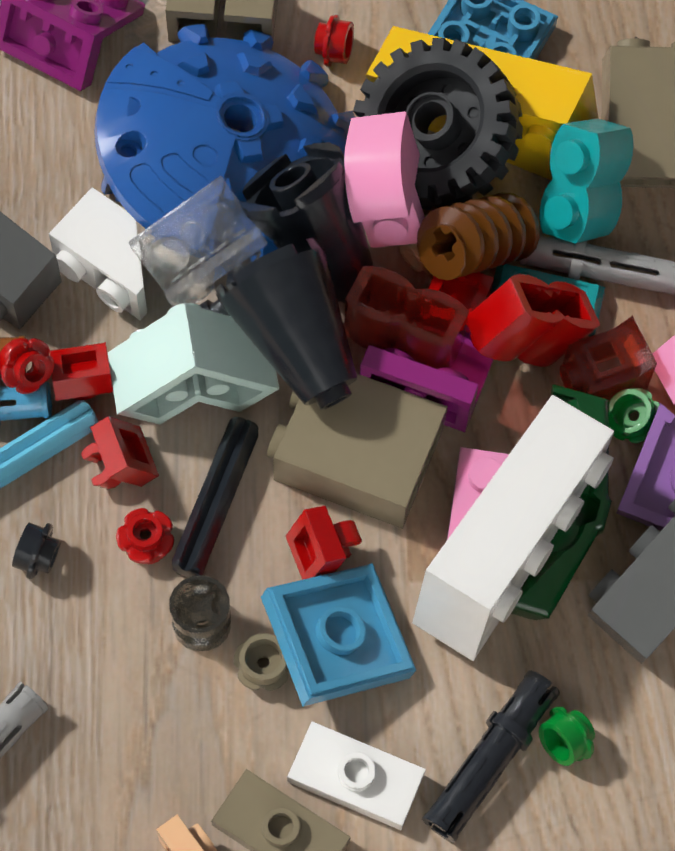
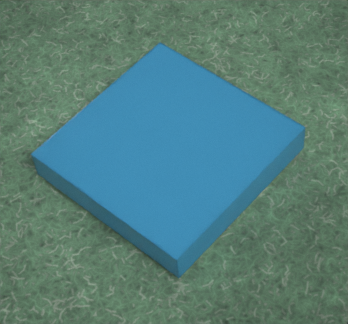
M373 563L266 588L261 596L302 707L410 679L417 671Z

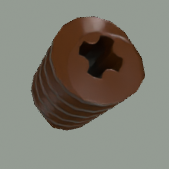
M501 192L492 196L472 199L464 203L459 202L451 206H443L432 210L421 222L417 233L419 258L429 273L443 280H453L514 261L517 262L530 257L536 250L540 238L539 222L534 210L526 200L514 193Z

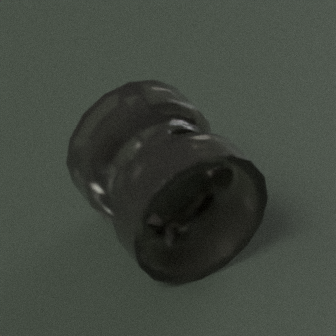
M199 575L182 580L174 588L169 599V611L172 619V628L177 640L186 648L194 651H209L219 647L227 639L231 630L230 597L225 587L214 578ZM208 621V623L204 625H197L198 623H204Z

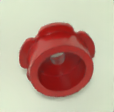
M332 15L327 23L320 22L318 24L315 34L314 52L315 54L322 55L325 66L331 67L332 62L348 63L354 40L353 22L340 20L339 15Z
M17 338L7 343L0 352V374L4 384L9 388L15 387L16 391L20 394H30L37 391L40 385L51 377L54 369V360L49 356V346L37 338H31L30 340ZM32 362L30 370L25 371L26 366Z
M145 508L133 510L125 516L124 525L117 529L116 541L119 549L125 551L131 561L139 564H153L160 561L172 550L175 541L174 536L171 534L173 529L172 521L161 511H154L152 513ZM143 531H149L151 537L144 540L140 537V534Z

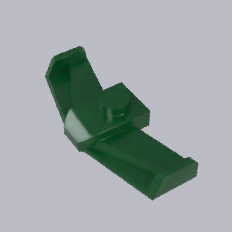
M555 384L552 385L551 396L558 397L609 427V399ZM609 470L596 489L587 484L579 497L584 500L579 514L566 532L558 529L550 542L554 545L550 556L535 577L529 574L520 588L523 591L511 614L532 620L550 618L593 541L605 529L612 503L609 497Z

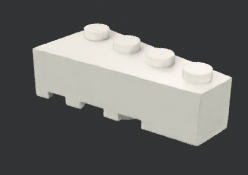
M552 395L426 569L412 623L471 661H474L498 622L504 623L515 608L523 592L520 588L529 574L535 577L544 566L554 547L550 542L558 529L566 532L576 519L584 504V500L579 497L587 484L596 489L603 480L614 459L606 453L614 430Z

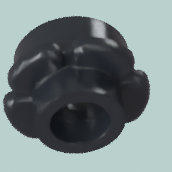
M29 522L19 539L12 567L27 572L26 578L33 579L39 570L49 573L54 565L61 540L52 537V524L47 523L45 527H41Z

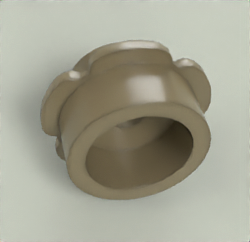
M268 633L253 635L236 649L234 665L239 669L238 679L245 687L255 691L260 688L273 691L287 682L289 677L287 673L288 667L275 635ZM261 658L269 660V665L266 668H261L258 665V661Z

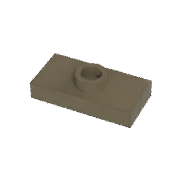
M247 769L211 820L212 826L250 851H344L351 839L349 835Z

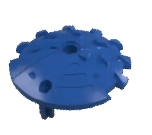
M205 24L183 27L178 32L177 36L181 43L171 45L157 53L145 43L134 47L120 60L108 77L102 90L95 116V146L99 164L104 174L101 184L103 194H114L115 201L120 202L124 209L151 234L163 242L199 258L216 261L219 246L251 249L253 260L277 250L278 248L256 227L242 210L240 201H247L242 190L259 170L276 158L287 154L290 161L293 162L307 156L303 148L306 145L330 142L339 146L345 156L351 118L356 117L353 111L337 113L330 98L322 89L328 85V74L313 60L306 61L299 67L286 57L271 50L274 44L272 36L252 29L244 32L242 41L229 38H210Z

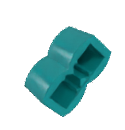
M595 118L565 123L559 128L553 140L550 153V170L553 179L547 185L540 205L542 233L576 244L607 236L614 230L622 209L620 181L626 175L633 156V134L630 127Z

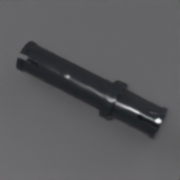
M527 671L524 679L501 711L498 713L493 711L486 720L488 729L450 780L437 801L422 817L426 825L431 826L434 824L431 829L439 836L455 843L468 820L498 781L510 761L520 749L522 751L527 750L533 741L532 731L547 709L560 695L559 689L555 686H552L550 690L547 689L552 684L550 680L535 671Z

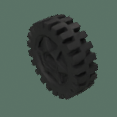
M432 38V45L430 46L423 40L410 43L412 51L406 53L401 48L390 53L394 62L387 67L381 61L373 69L378 78L374 83L367 79L364 81L360 90L366 96L365 100H356L353 112L357 117L407 112L420 153L415 188L422 209L431 211L432 206L440 208L451 206L456 202L464 203L472 200V195L477 192L483 196L494 189L490 182L495 177L503 180L509 172L505 163L508 159L515 161L519 151L515 140L522 139L523 126L519 121V117H522L521 105L516 98V92L505 74L485 53L476 47L472 49L466 42L456 39L451 44L445 38ZM447 115L444 127L435 134H428L431 122L439 116Z

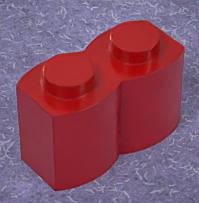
M517 274L509 278L465 317L471 332V342L481 355L504 362L518 358L523 363L538 367L552 365L601 325L585 291L575 285L562 281L552 282L548 285L542 280L526 274Z

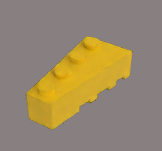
M393 26L366 74L367 80L374 83L378 78L373 69L381 61L387 67L394 62L390 53L401 48L406 53L412 51L410 44L412 42L423 40L430 46L432 45V38L442 37ZM446 39L449 43L453 44L454 40ZM468 44L472 49L476 47L485 53L501 69L517 94L516 98L521 105L522 117H519V121L523 126L522 139L515 140V144L519 148L515 161L508 159L507 162L552 180L550 153L553 140L559 128L565 123L598 118L592 73ZM447 115L434 119L428 130L435 133L439 132L446 123Z

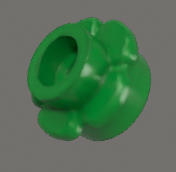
M642 388L625 389L611 398L609 402V428L614 430L613 436L618 440L629 439L631 443L645 441L660 404L657 401H653V395L649 391ZM639 412V418L636 421H631V413Z
M560 706L551 709L549 712L550 718L540 725L538 731L541 744L549 756L563 766H570L576 761L591 758L594 753L593 740L595 739V730L590 720L578 710H571L568 713L567 709Z

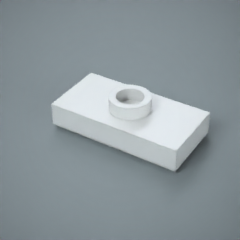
M312 721L287 776V782L398 830H402L426 769Z

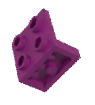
M1 0L0 50L82 91L92 85L103 38L142 16L145 3L139 0Z
M401 296L396 300L377 347L368 345L360 364V375L447 406L444 425L465 433L494 359L481 355L475 349L471 342L470 333L421 316L420 309L422 303Z

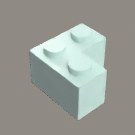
M183 303L172 307L165 316L145 329L133 332L128 340L108 352L117 415L161 425L197 402L241 412L279 390L276 370L233 318L203 309L194 303Z

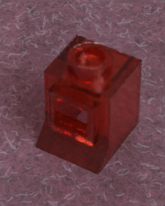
M632 315L611 330L568 345L559 371L564 387L609 399L610 402L615 394L625 389L642 388L647 390L657 362ZM616 357L619 358L622 365L600 373L596 364Z

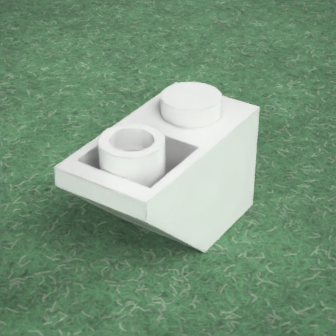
M92 187L49 233L52 251L56 254L59 271L74 282H79L82 279L96 289L99 298L114 311L121 313L123 310H126L141 320L147 314L136 220L125 209Z

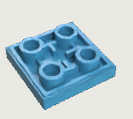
M448 0L428 34L450 40L456 39L467 44L536 60L554 31L558 16L524 0Z

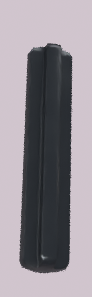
M233 417L228 422L172 558L173 570L182 576L199 579L204 573L259 436L258 425L253 421L241 417Z

